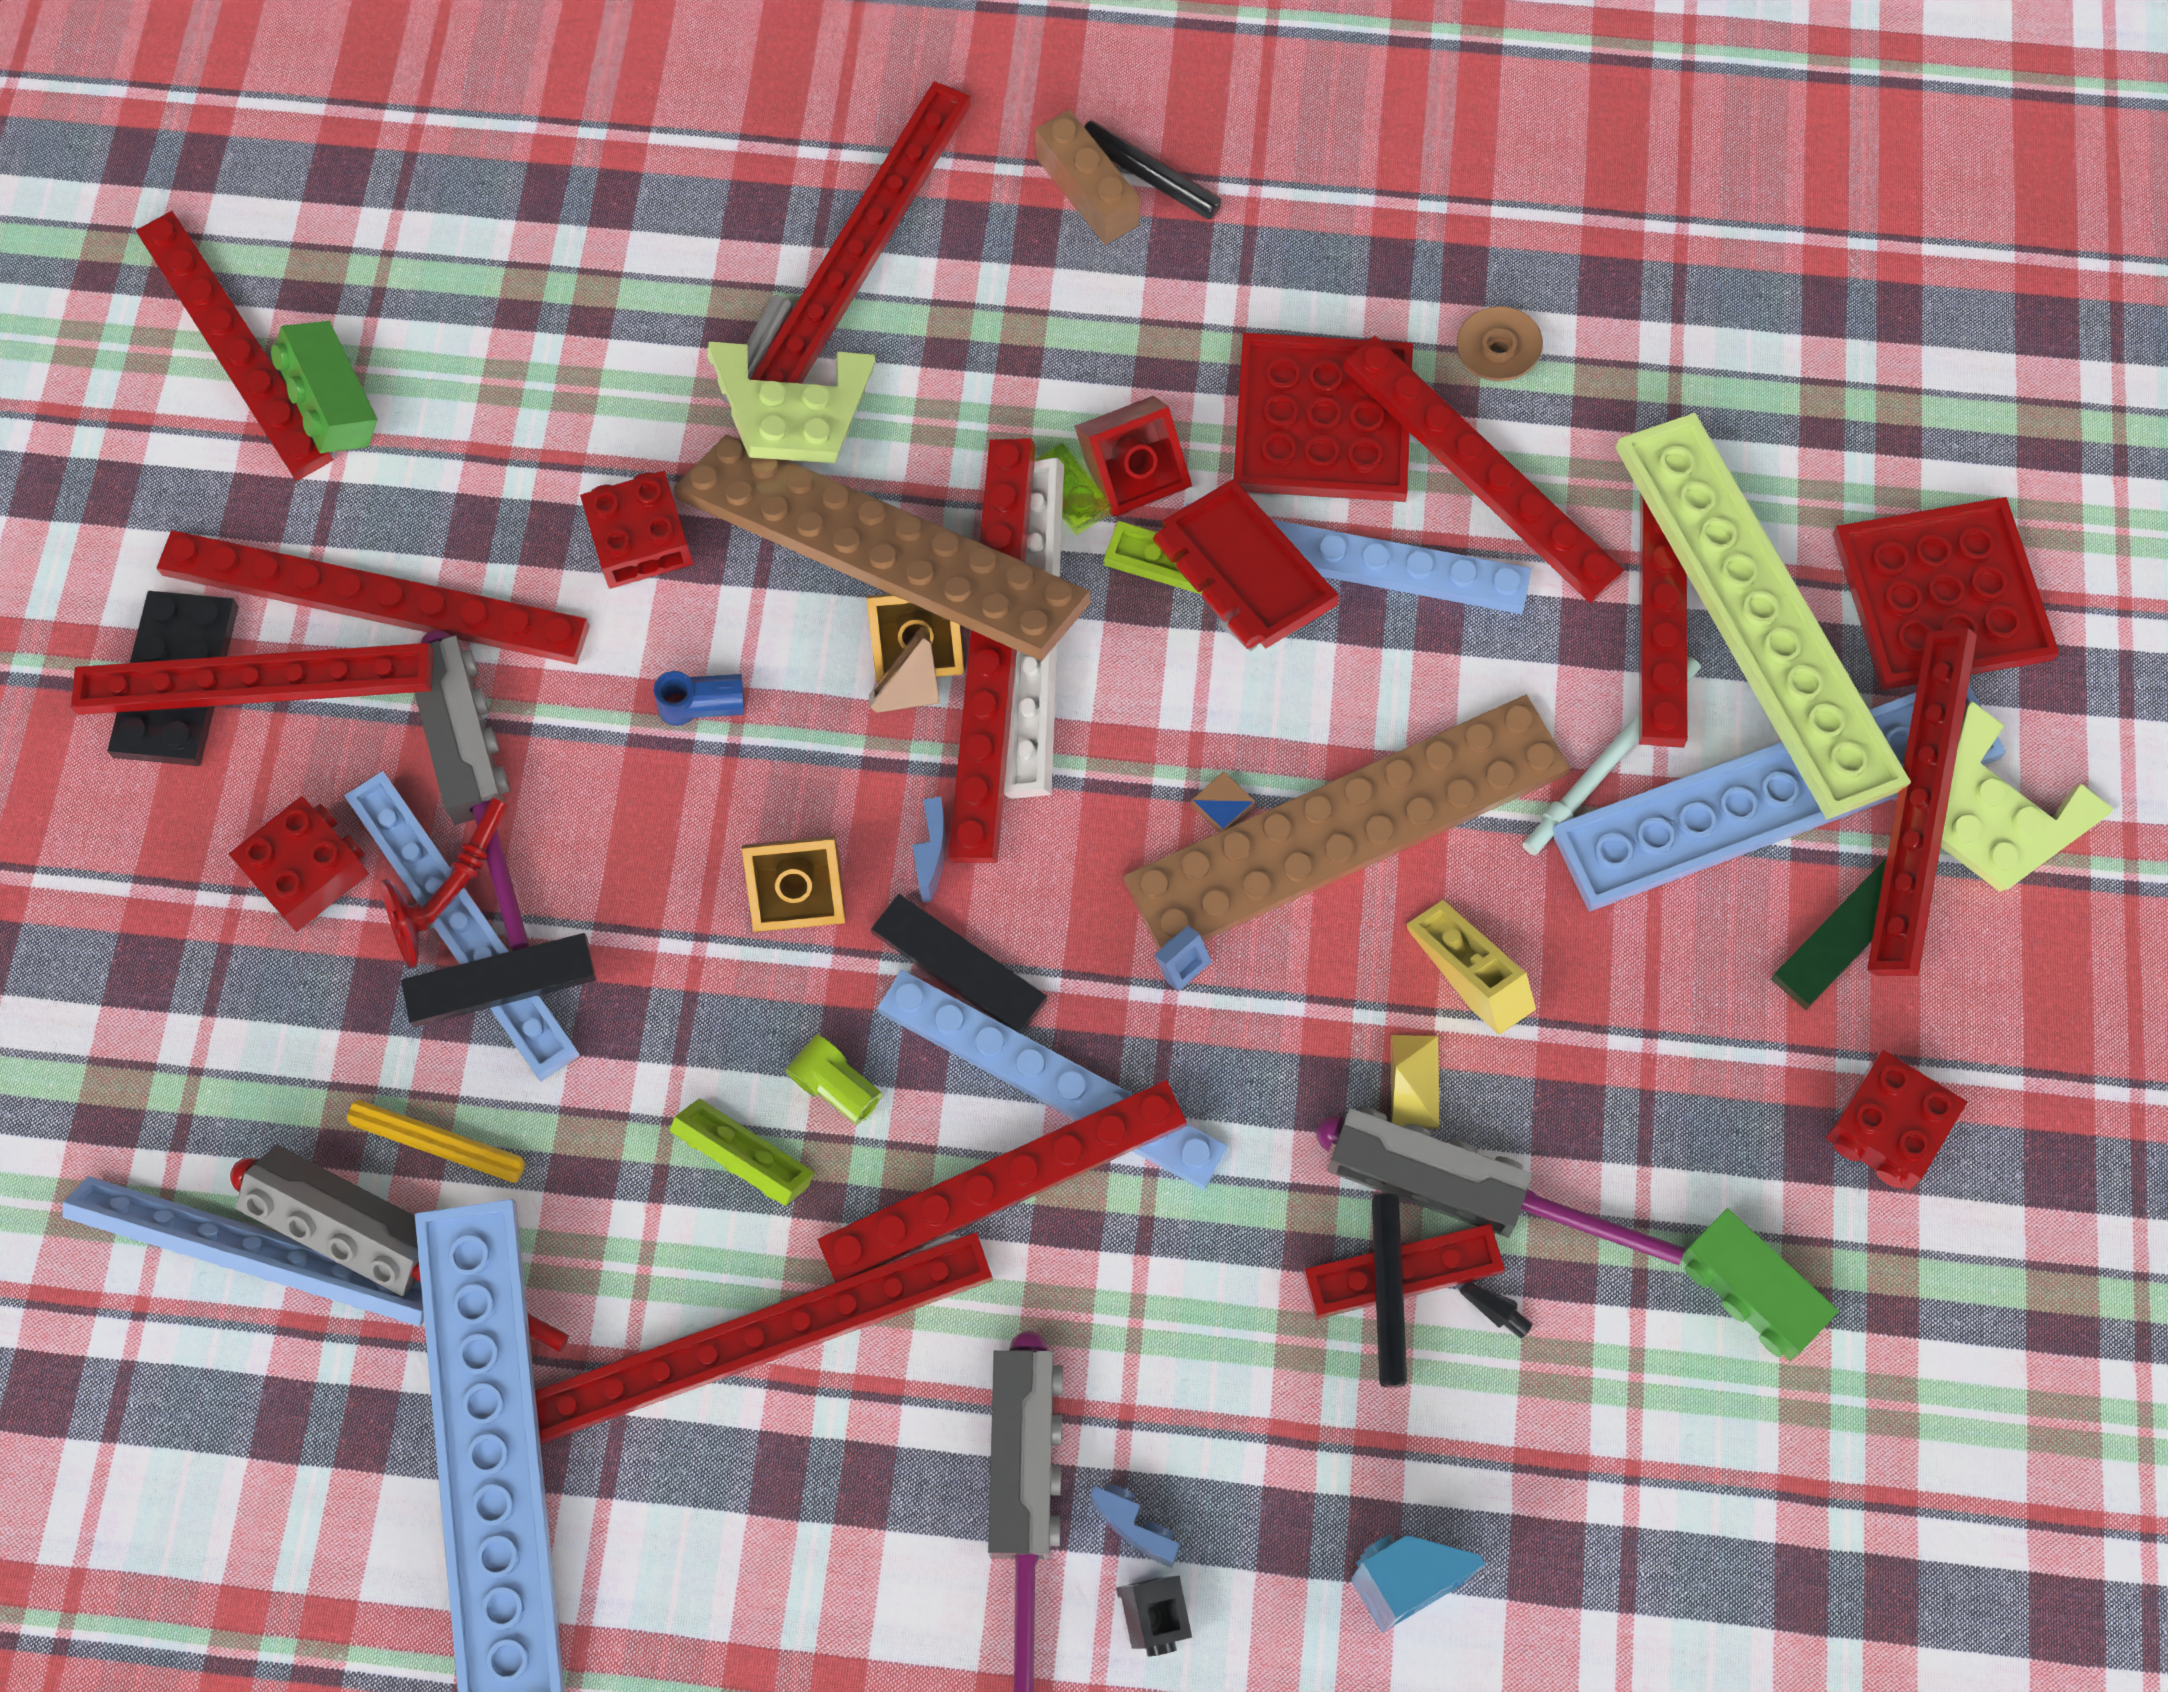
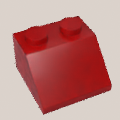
M1155 396L1145 398L1074 426L1086 465L1113 517L1192 487L1169 406Z

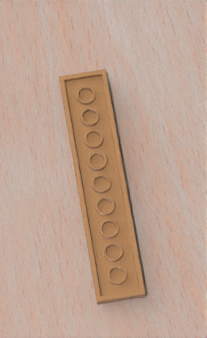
M727 434L674 486L677 500L1040 661H1043L1091 603L1090 590L788 460L749 457L743 442Z
M1526 694L1123 875V882L1158 951L1168 940L1174 938L1187 926H1190L1199 933L1202 940L1205 941L1568 775L1570 767Z

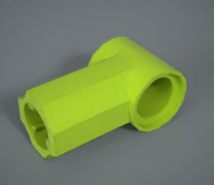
M818 1034L808 1042L785 1068L788 1076L804 1091L813 1097L819 1095L855 1126L865 1121L871 1115L883 1097L879 1089L847 1064L846 1058L835 1046Z

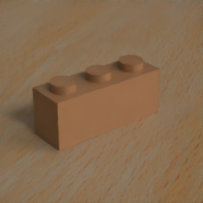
M1070 109L1035 129L1036 159L1104 245L1139 226V195Z

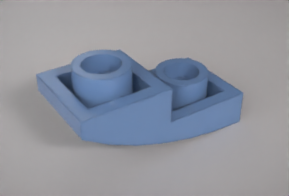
M1107 1483L1105 1490L1094 1486L1090 1495L1091 1503L1107 1524L1137 1550L1153 1560L1172 1568L1180 1548V1543L1172 1540L1174 1532L1146 1521L1144 1528L1135 1525L1141 1511V1505L1133 1502L1135 1494L1110 1483Z

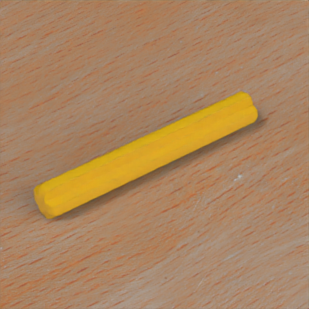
M355 1100L347 1113L346 1120L351 1126L512 1183L520 1180L525 1169L526 1162L521 1156L362 1100Z

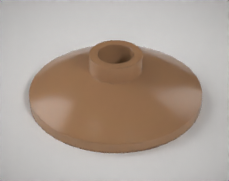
M1503 306L1485 308L1472 314L1462 324L1457 336V353L1463 365L1476 376L1491 381H1508L1525 375L1537 364L1543 348L1542 334L1536 322L1520 310ZM1500 349L1503 350L1504 353H1496L1493 351Z

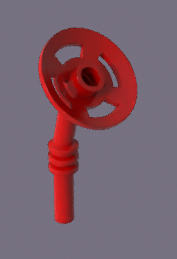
M495 798L491 799L469 843L462 844L461 849L464 852H458L456 856L459 862L454 861L451 866L455 870L423 907L419 903L410 906L395 885L388 879L381 881V890L388 918L400 952L409 969L416 968L419 932L428 930L427 925L435 922L470 879L477 878L478 872L476 869H482L483 863L480 860L487 859L488 854L485 851L508 808V805Z

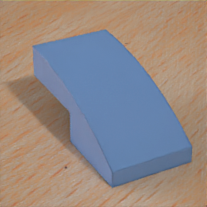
M941 796L923 799L930 842L912 845L922 903L932 901L938 888L945 860L946 828Z

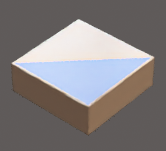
M1223 771L1191 800V807L1219 833L1236 825L1255 807V800Z

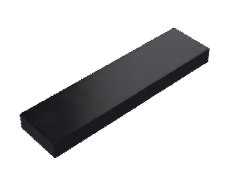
M900 894L896 896L871 928L872 934L989 1016L1020 1034L1024 1032L1047 1002V995Z
M585 933L401 980L408 1019L413 1028L597 981L589 942Z

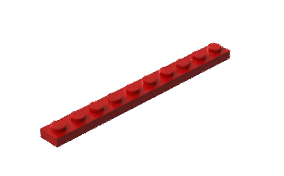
M933 81L750 380L803 383L971 106L970 95Z
M1032 438L990 439L979 543L1025 562L1036 445ZM973 630L970 633L949 859L953 863H997L1017 650Z
M171 530L156 567L159 573L165 577L426 633L433 630H441L448 633L451 637L456 636L459 640L575 665L578 663L590 627L587 618L174 530Z
M977 1232L536 1390L540 1445L993 1281V1277Z

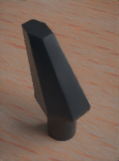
M1471 1282L1465 1283L1459 1290L1467 1300L1497 1327L1500 1328L1504 1325L1520 1339L1530 1331L1533 1324L1516 1311L1517 1302Z

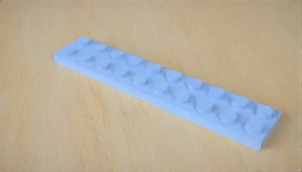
M1969 685L1965 704L1973 701L1981 707ZM1916 693L1869 709L1902 767ZM1998 737L1981 760L1982 765L1997 761L2006 753ZM1783 742L1556 824L1553 826V838L1590 912L1898 797V793L1826 820Z
M508 1199L415 1213L458 1692H565L517 1204L515 1200Z

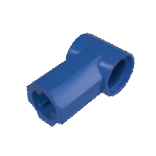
M670 671L659 676L654 684L653 691L658 714L669 725H684L693 718L744 715L742 674L689 677L680 671ZM673 694L686 696L678 703L665 701L667 697Z

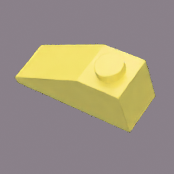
M1441 900L1406 924L1408 931L1469 1008L1498 1035L1536 1010L1527 973L1444 900Z

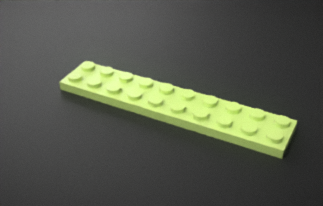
M1696 413L1619 438L1615 446L1616 451L1826 820L1898 793L1901 789L1911 783L1910 779Z

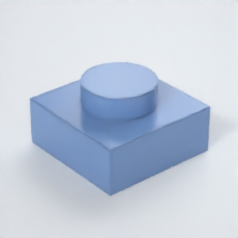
M1190 926L1185 927L1174 938L1168 940L1154 954L1166 982L1177 991L1181 990L1212 962L1200 934Z

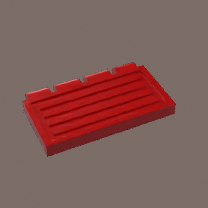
M1235 479L1230 480L1162 520L1163 529L1158 531L1153 537L1154 543L1172 563L1177 562L1176 568L1197 592L1203 591L1201 597L1223 622L1229 621L1227 627L1246 649H1251L1259 643L1267 649L1338 606L1339 594Z

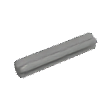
M779 295L771 297L746 343L748 344L749 380L793 310L792 303L787 298ZM721 392V395L723 396L722 399L726 403L730 404L726 394H722Z

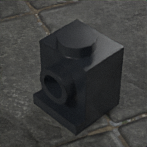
M1180 1575L1158 1577L1116 1587L1117 1596L1122 1599L1132 1649H1146L1147 1657L1158 1656L1177 1651L1175 1641L1192 1638ZM1148 1608L1152 1609L1156 1616L1155 1623L1152 1626L1150 1624Z

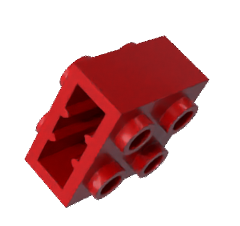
M665 470L656 473L645 472L637 475L632 480L615 485H600L592 489L591 492L580 494L600 566L609 589L694 565Z
M300 796L228 853L296 933L369 875L360 862V859L366 855L349 834L341 839L333 830L338 823L321 803L313 808L303 796Z
M1882 1050L1866 1070L1825 1139L1833 1143L1834 1149L1843 1157L1855 1162L1862 1161L1875 1169L1876 1175L1886 1184L1895 1188L1903 1187L1909 1191L1925 1175L1968 1101L1885 1050Z

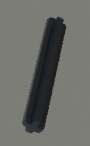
M1090 120L1085 124L1084 128L1114 163L1206 219H1213L1220 210L1221 198L1097 122Z
M1382 1193L1374 1195L1372 1200L1379 1383L1382 1387L1399 1388L1405 1386L1407 1382L1399 1197L1396 1194Z

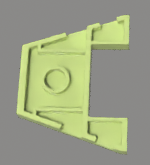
M709 341L707 351L708 361L710 365H714L717 372L718 385L722 394L727 396L732 408L731 416L749 457L822 463L837 462L852 425L854 414L862 400L867 382L872 375L875 355L837 352L835 361L836 386L749 380L748 344Z
M1971 701L1965 704L1941 848L2001 892L2012 887L2110 815L2114 808L2084 785L2079 784L2072 787L2054 816H2049L1981 764V760L2005 725Z

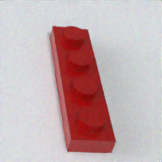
M1491 1224L1401 1245L1404 1298L1500 1275L1505 1271ZM1374 1252L1304 1269L1303 1274L1316 1320L1376 1305Z

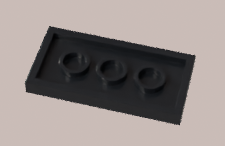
M148 591L130 663L226 657L239 608L234 598ZM215 706L117 712L107 751L113 758L201 766Z

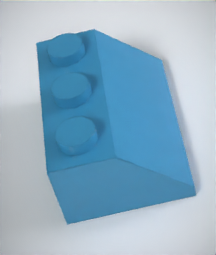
M1391 1534L1364 1549L1365 1553L1360 1556L1361 1559L1355 1562L1358 1569L1350 1580L1383 1633L1468 1582L1485 1565V1562L1476 1553L1406 1535L1395 1542Z

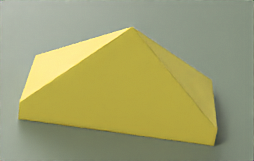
M1391 1035V1123L1402 1127L1405 1124H1415L1426 1129H1439L1438 1036Z

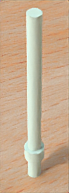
M1687 657V683L1701 669L1699 662L1692 657ZM1639 712L1559 802H1552L1541 815L1542 822L1522 843L1528 853L1536 856L1554 836L1553 826L1574 818L1573 813L1639 739Z

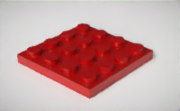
M1243 332L1233 479L1246 492L1406 502L1410 432L1342 369L1345 359L1368 340ZM1382 341L1412 369L1413 343Z
M2007 497L1836 526L1833 537L1881 690L1918 684L1926 635L1930 631L1970 628L1977 635L1970 675L2054 661L2060 652Z

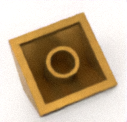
M891 594L866 596L876 683L881 680L921 626L928 629L930 633L936 677L965 674L959 624Z
M835 836L742 845L753 932L845 923L841 859Z

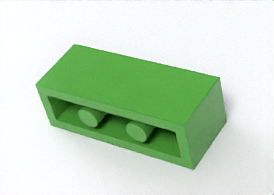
M321 321L281 326L276 344L271 348L272 362L274 367L281 371L287 383L289 399L292 403L297 404L303 417L304 430L309 437L313 438L319 453L368 447L378 419L331 322Z
M1728 1208L1683 1254L1682 1261L1686 1264L1685 1271L1690 1278L1704 1288L1708 1286L1712 1288L1723 1299L1721 1303L1724 1309L1740 1322L1746 1320L1760 1333L1759 1340L1763 1346L1777 1357L1784 1356L1791 1361L1804 1350L1839 1312L1834 1305Z

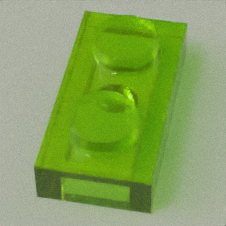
M1063 443L1035 459V461L1058 458L1064 464L1062 518L1075 535H1078L1111 514L1112 505Z

